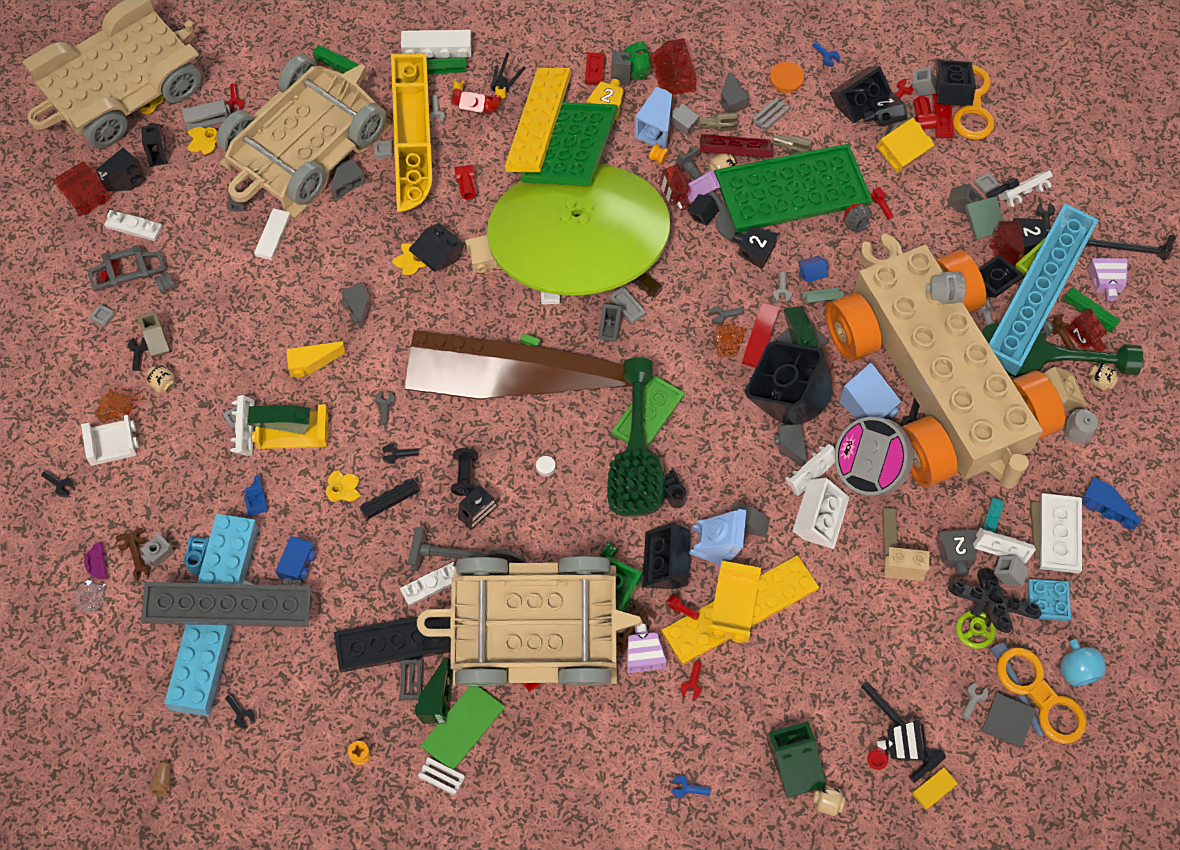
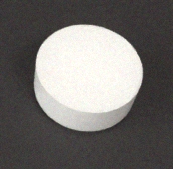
M549 456L540 457L536 462L537 472L541 476L552 475L555 471V461Z

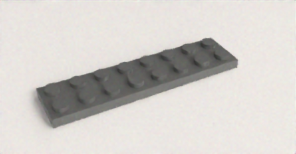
M145 582L141 622L142 624L309 627L311 586Z

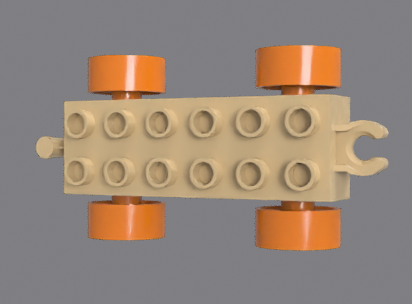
M883 234L880 246L887 249L889 256L886 259H877L872 253L870 242H863L860 258L865 269L859 271L853 293L826 304V324L838 351L849 362H854L878 352L881 344H883L926 415L921 419L902 426L908 434L913 447L914 459L910 472L912 477L923 488H929L956 476L957 470H959L964 480L987 470L1001 482L1003 487L1008 489L1014 488L1029 465L1028 458L1023 454L1032 451L1038 440L1059 432L1064 427V408L1056 388L1047 376L1036 370L1013 380L1010 379L970 313L984 307L986 303V289L976 263L965 251L956 250L935 259L925 244L903 253L899 242L894 237ZM941 272H961L966 286L964 300L955 304H941V301L931 299L930 292H926V284H930L931 277L939 275Z

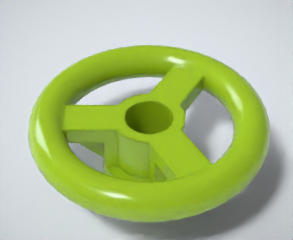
M971 611L965 612L956 623V633L960 641L974 649H982L989 646L995 639L996 628L991 623L990 632L986 630L985 618L987 614L982 612L981 615L975 616L970 613ZM970 617V629L963 634L962 624ZM973 635H981L987 638L981 643L968 640Z

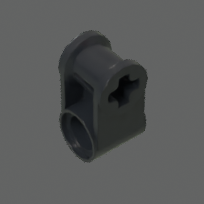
M670 470L665 475L664 496L671 507L679 509L686 503V489L680 482L676 472ZM680 495L681 498H674L673 496Z

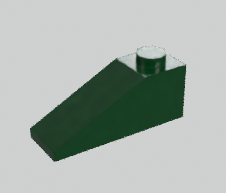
M798 306L784 309L792 343L817 348L818 344L813 327L803 307Z
M296 405L249 406L247 425L304 435L309 426L311 408Z
M449 658L443 659L419 695L418 704L415 705V715L422 724L446 723L453 680V670L451 669Z

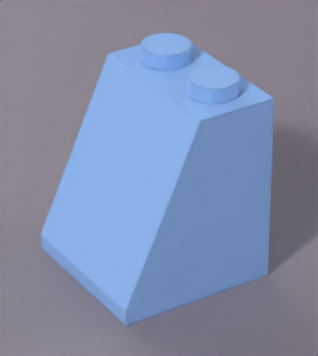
M656 87L635 116L634 137L652 146L657 143L661 148H667L672 94L667 90Z
M870 363L844 386L839 403L857 419L865 417L889 419L890 417L894 418L900 412L901 400L874 365Z

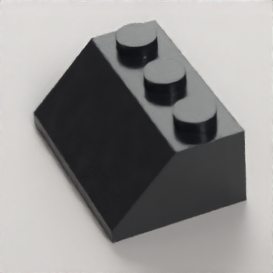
M869 66L829 93L835 106L852 123H856L863 118L862 113L870 111L869 102L890 94L892 91L881 66Z
M672 523L645 532L642 587L674 590L688 586L689 529Z

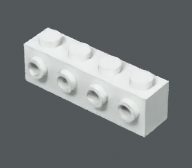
M471 30L401 31L402 54H426L427 59L471 57Z

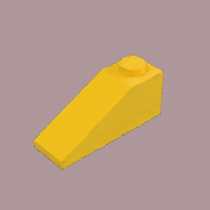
M343 341L286 349L290 376L302 378L305 375H310L345 354Z

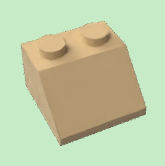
M1055 366L1043 373L1056 388L1062 401L1064 412L1087 406L1074 373Z

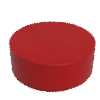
M877 747L869 751L867 762L871 768L881 770L888 764L889 756L884 749Z

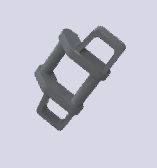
M134 245L126 250L111 254H101L103 264L88 270V277L93 291H98L111 286H118V283L140 277L144 279L152 275L164 273L165 265L160 252L141 253L138 245ZM134 255L140 270L115 277L110 261ZM158 258L161 267L147 271L143 259ZM106 269L110 281L96 285L92 275Z

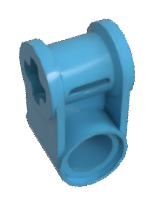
M190 535L188 539L184 562L188 571L193 575L200 574L210 537L203 539ZM194 561H199L197 564L191 565Z

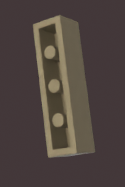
M883 508L884 558L889 556V547L898 548L896 509Z

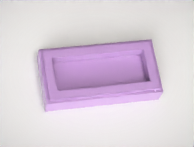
M710 171L686 184L687 191L685 192L691 203L698 194L705 196L720 188L714 171Z

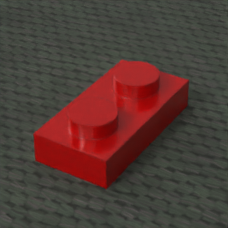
M587 52L585 84L598 85L603 81L604 53Z

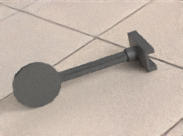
M693 145L690 146L687 155L684 156L682 152L678 154L672 170L676 176L686 171L694 180L701 177L693 163L697 152ZM713 191L707 195L715 199V203L719 208L718 211L720 213L716 219V228L720 235L732 241L735 230L728 211ZM748 230L739 233L746 235Z
M415 527L407 564L411 565L410 570L419 572L422 556L430 557L433 555L458 559L492 557L505 559L508 561V565L509 563H525L526 560L523 556L506 550H492L487 554L475 551L432 547V545L425 544L427 535L424 528Z

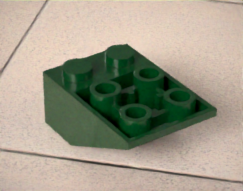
M808 721L768 733L766 740L786 798L818 790L826 785L816 741Z

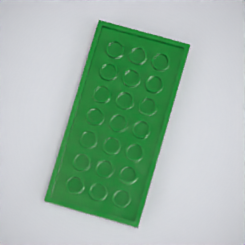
M849 143L714 170L720 185L719 190L735 232L746 231L749 227L761 228L844 211L852 204H864L867 206L872 204V198Z

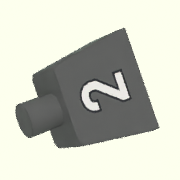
M976 529L939 531L936 537L945 567H955L957 577L967 576V566H973L976 561L977 549L973 546L974 541L977 539Z

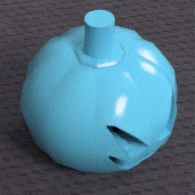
M1077 639L1069 641L1072 652L1067 653L1062 658L1060 665L1061 675L1065 681L1073 687H1078L1102 679L1106 672V662L1102 653L1095 648H1080Z

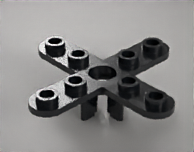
M988 568L980 569L977 573L981 588L969 586L960 581H951L947 586L953 595L976 602L970 612L972 615L979 616L982 612L987 613L989 611L985 618L986 626L990 627L992 623L996 629L1004 633H1010L1013 629L1009 612L1032 619H1039L1042 615L1039 606L1035 603H1027L1015 597L1003 596L994 571Z

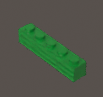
M319 44L312 52L316 61H321L324 65H329L334 70L341 71L342 74L359 66V64Z
M466 57L426 60L427 75L467 72Z
M1073 287L1064 298L1068 305L1082 312L1085 317L1089 318L1094 313L1097 317L1094 323L1097 325L1101 323L1107 332L1112 333L1121 321Z

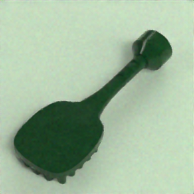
M1000 323L989 324L983 329L982 334L988 344ZM1039 332L1016 376L1009 372L1007 374L1017 378L1034 370L1041 371L1048 362L1084 361L1114 364L1121 374L1138 376L1143 363V349L1140 345L1124 344L1115 353L1070 349L1048 343Z
M630 358L623 363V379L632 386L631 432L626 450L621 454H616L614 461L609 463L610 471L608 472L607 483L609 507L616 515L624 517H639L656 512L661 507L665 494L663 464L656 453L648 450L643 430L644 386L654 378V363L646 358Z

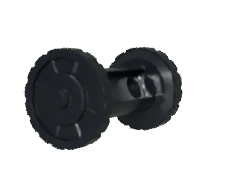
M460 448L453 451V458L458 461L457 483L451 486V493L454 495L467 496L476 488L475 485L471 484L472 462L478 460L479 454L473 449Z

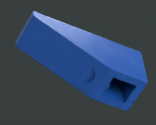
M1095 477L1092 479L1082 498V504L1085 508L1101 513L1106 519L1121 523L1124 528L1135 530L1141 521L1137 514L1113 486Z

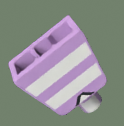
M1092 258L1088 266L1095 291L1097 293H1106L1108 301L1118 299L1117 293H1121L1126 286L1128 260L1121 258Z
M646 624L635 627L636 635L628 636L627 673L666 669V658L657 633H648Z

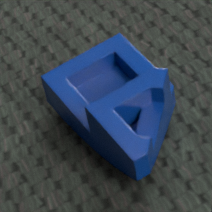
M256 475L254 477L255 481L244 490L246 494L244 499L249 516L268 512L259 475Z

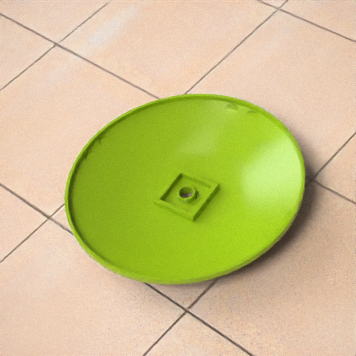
M598 164L590 186L526 183L522 181L513 185L501 196L491 212L488 220L487 239L490 251L497 264L506 274L519 283L551 294L589 295L615 289L645 273L659 259L666 247L670 234V218L663 198L651 184L627 170Z

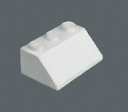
M827 478L808 480L793 532L803 540L834 549L850 497Z

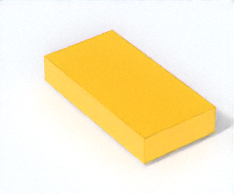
M942 768L915 790L912 795L925 810H928L956 787L958 783L945 768Z

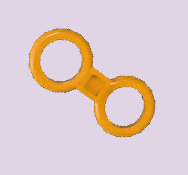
M972 65L974 74L982 79L983 86L975 90L973 105L962 106V108L957 110L953 116L954 129L961 136L967 139L978 140L991 134L994 130L995 121L989 111L981 107V96L990 89V77L984 69ZM969 113L978 114L986 120L987 127L978 132L969 131L962 126L960 119Z
M1021 647L1005 651L998 659L997 664L998 678L1003 686L1012 693L1028 695L1040 709L1038 716L1040 727L1051 740L1061 744H1069L1079 740L1085 732L1087 723L1081 706L1072 698L1063 695L1058 696L1043 680V665L1033 652ZM1020 656L1026 658L1032 664L1035 677L1030 685L1020 686L1010 680L1006 671V665L1010 658ZM1062 704L1073 711L1076 716L1077 725L1072 734L1063 735L1057 733L1051 727L1048 713L1052 706Z

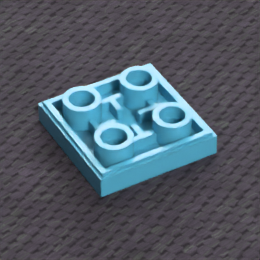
M1028 579V603L1032 602L1039 606L1042 612L1039 619L1071 620L1069 581Z

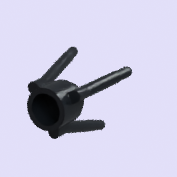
M509 53L505 55L499 74V66H495L493 79L490 84V88L494 92L496 86H499V89L505 87L506 92H508L509 87L526 69L523 66L507 84V79L502 75Z

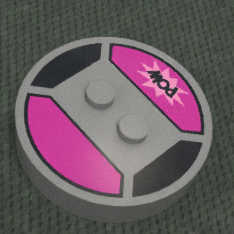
M865 417L854 421L842 432L835 449V464L840 478L850 489L863 495H885L895 491L906 481L913 466L914 453L908 434L900 425L885 418Z

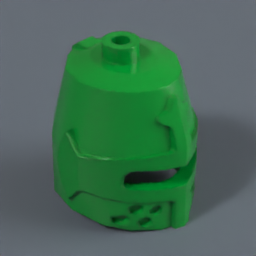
M645 41L633 43L623 50V52L630 54V57H622V59L631 61V79L642 80L647 77L651 72V58ZM638 51H644V52L641 53V54H636V53H635V52H638Z

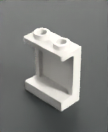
M124 415L123 421L97 427H91L89 423L81 424L86 459L91 466L137 456L136 449L139 448L137 437H134L133 434L136 431L134 420H130L128 415Z

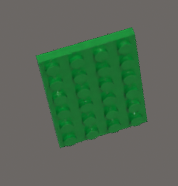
M562 102L541 172H522L521 181L526 183L590 186L618 113V106L616 104Z

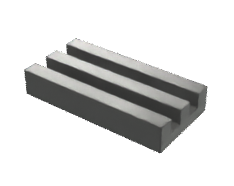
M422 659L402 660L400 701L419 700V695L422 691ZM406 664H410L409 695H405ZM414 664H418L417 695H413Z

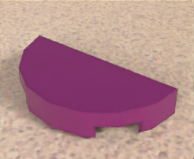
M99 542L94 544L85 555L84 565L92 577L106 580L108 577L103 543Z

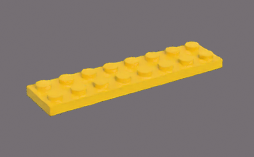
M537 68L505 164L506 172H541L572 74L571 68Z
M798 555L760 576L751 627L819 590V586ZM714 601L696 611L699 613L697 620L686 616L661 631L682 666L729 640L728 638L716 639L712 635H708Z

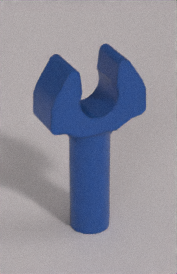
M817 41L812 44L824 56V65L833 67L834 62L830 60L831 58L838 63L840 62V55L837 51L828 52Z
M678 776L672 781L683 786L681 790H671V793L677 798L683 799L687 793L710 796L711 787L691 785L686 781L685 776Z

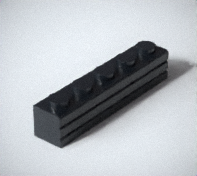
M414 478L407 479L403 484L394 486L392 490L385 491L381 496L374 497L368 503H363L360 506V511L367 521L420 492L419 486Z

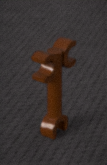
M1064 315L1055 316L1054 320L1051 321L1054 326L1052 334H1059L1067 348L1076 349L1065 330L1069 323L1063 322L1062 317Z
M138 528L134 533H130L127 536L123 534L116 536L118 542L121 540L125 541L124 544L118 546L120 551H124L128 547L130 548L135 565L133 576L136 580H139L138 574L142 571L146 577H149V571L143 566L137 543L144 544L147 542L145 537L138 538L140 534L144 533L143 528Z
M632 601L631 606L636 608V611L626 610V613L639 616L642 624H646L647 628H650L651 624L646 621V618L651 617L655 620L656 614L651 611L646 612L640 608L637 602ZM635 626L627 628L622 637L616 639V645L621 644L623 646L621 654L627 651L628 636L633 635Z

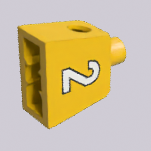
M611 79L609 84L600 82L587 99V103L616 104L619 109L615 118L616 121L619 119L624 89L620 87V81Z

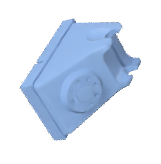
M738 509L737 511L728 512L709 519L698 520L692 527V530L698 533V543L693 546L694 550L691 549L689 553L713 562L718 567L721 566V561L730 562L743 548L746 510Z

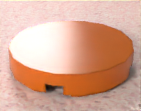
M778 63L770 72V83L779 92L793 93V91L799 90L803 85L804 72L795 63Z

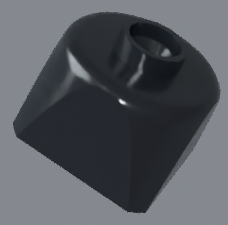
M778 341L767 344L745 389V395L764 412L781 423L799 425L813 420L827 407L832 395V382L822 349Z

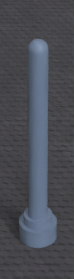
M1004 642L995 645L990 650L998 660L1008 650V647ZM1008 660L1006 665L1007 675L1012 682L1021 686ZM1017 694L1022 704L1032 707L1026 695ZM1035 714L1031 725L1036 735L1042 736L1044 732Z

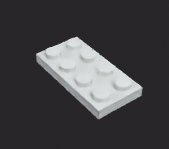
M1044 493L1040 496V569L1081 573V497Z

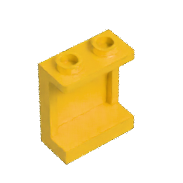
M911 118L883 137L876 147L892 168L899 173L924 153L930 152L934 147V143L922 130L921 125L914 118Z

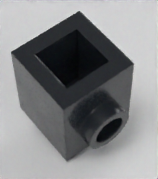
M698 194L687 211L693 221L707 226L719 208L713 197Z

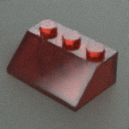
M684 38L667 41L650 55L659 88L667 90L672 96L696 92L697 78Z

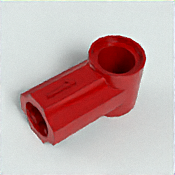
M925 95L918 96L913 100L916 114L915 121L921 125L922 130L935 129L936 115L931 111L929 98L925 97Z
M472 164L454 167L461 199H473L476 197Z

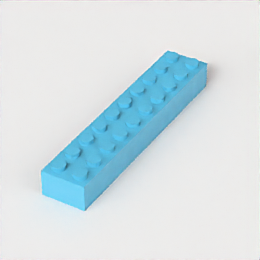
M1066 203L1062 207L989 343L1005 371L1015 376L1027 357L1098 222V219Z
M216 514L197 583H244L259 529L254 519ZM185 626L165 699V705L169 710L210 716L233 626Z

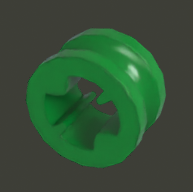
M609 542L603 549L601 557L605 558L607 555L614 558L619 547H613L612 543Z

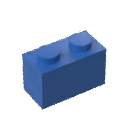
M290 536L276 568L278 578L301 585L302 580H305L308 576L310 561L313 562L316 557L317 551L313 542Z

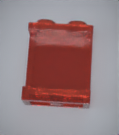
M84 161L53 179L57 190L66 197L79 217L89 214L94 208L105 204L110 199L107 189Z

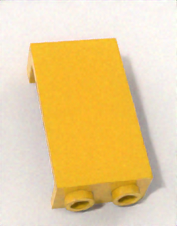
M326 404L318 405V412H310L309 426L304 435L255 427V431H252V441L256 443L258 449L327 447L328 410Z
M721 561L708 635H712L716 639H732L736 643L749 641L761 568Z

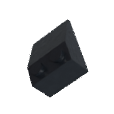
M937 60V103L943 105L958 104L960 106L973 105L976 83L972 62Z

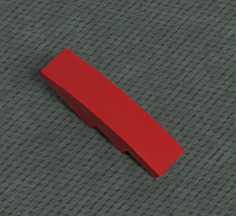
M762 302L742 364L756 368L766 345L769 343L780 307Z

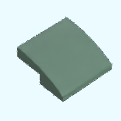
M997 197L965 205L975 240L1007 231Z
M839 288L805 291L800 294V300L804 304L833 301L843 297L844 291H839Z

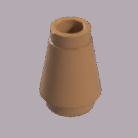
M167 763L158 764L149 784L151 794L165 796L170 791L171 765Z

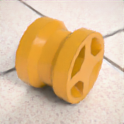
M656 143L651 149L649 160H655L658 164L663 165L668 158L670 150L668 148H661Z
M355 741L349 745L348 755L353 764L363 765L369 760L370 752L364 742Z

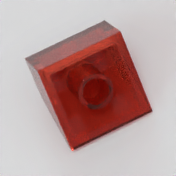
M999 221L997 227L993 229V237L989 239V248L992 249L994 257L1000 254L1015 268L1024 254L1021 221Z

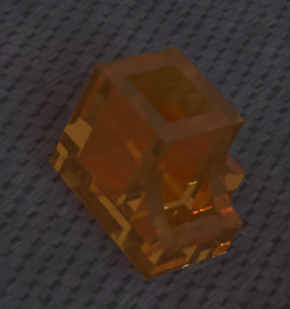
M735 323L716 325L714 340L718 358L737 355V344L743 342L744 339L743 327L735 328Z
M110 389L107 394L105 393L102 396L101 404L95 413L98 420L104 423L111 418L124 421V415L129 414L133 403L130 397Z

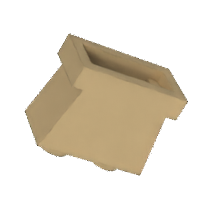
M487 235L465 240L467 255L472 257L473 273H484L493 268L501 269L492 256Z
M889 547V556H885L884 577L924 581L925 574L929 571L930 551Z

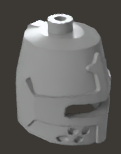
M941 272V274L931 277L930 284H926V292H930L931 299L941 301V304L963 302L966 292L964 276L961 272Z
M1075 409L1065 421L1063 427L1065 437L1075 444L1086 445L1096 433L1098 427L1097 417L1089 410Z

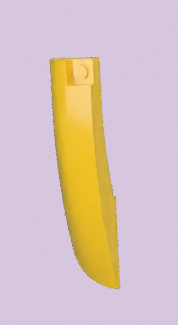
M391 54L397 212L408 211L421 204L427 197L432 184L426 54Z

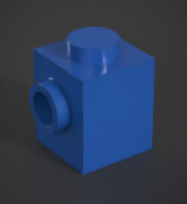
M815 256L798 261L801 279L807 283L828 277L827 270H829V266L822 257Z

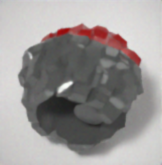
M852 204L848 207L843 218L847 228L857 233L863 230L866 231L870 226L868 218H872L870 208L864 204Z

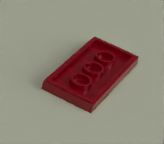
M701 134L700 152L771 157L772 147L770 139Z

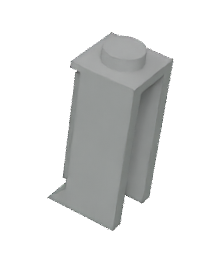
M221 98V101L188 109L181 107L188 131L196 127L206 128L222 124L228 115L231 114L229 105L224 104L223 98Z

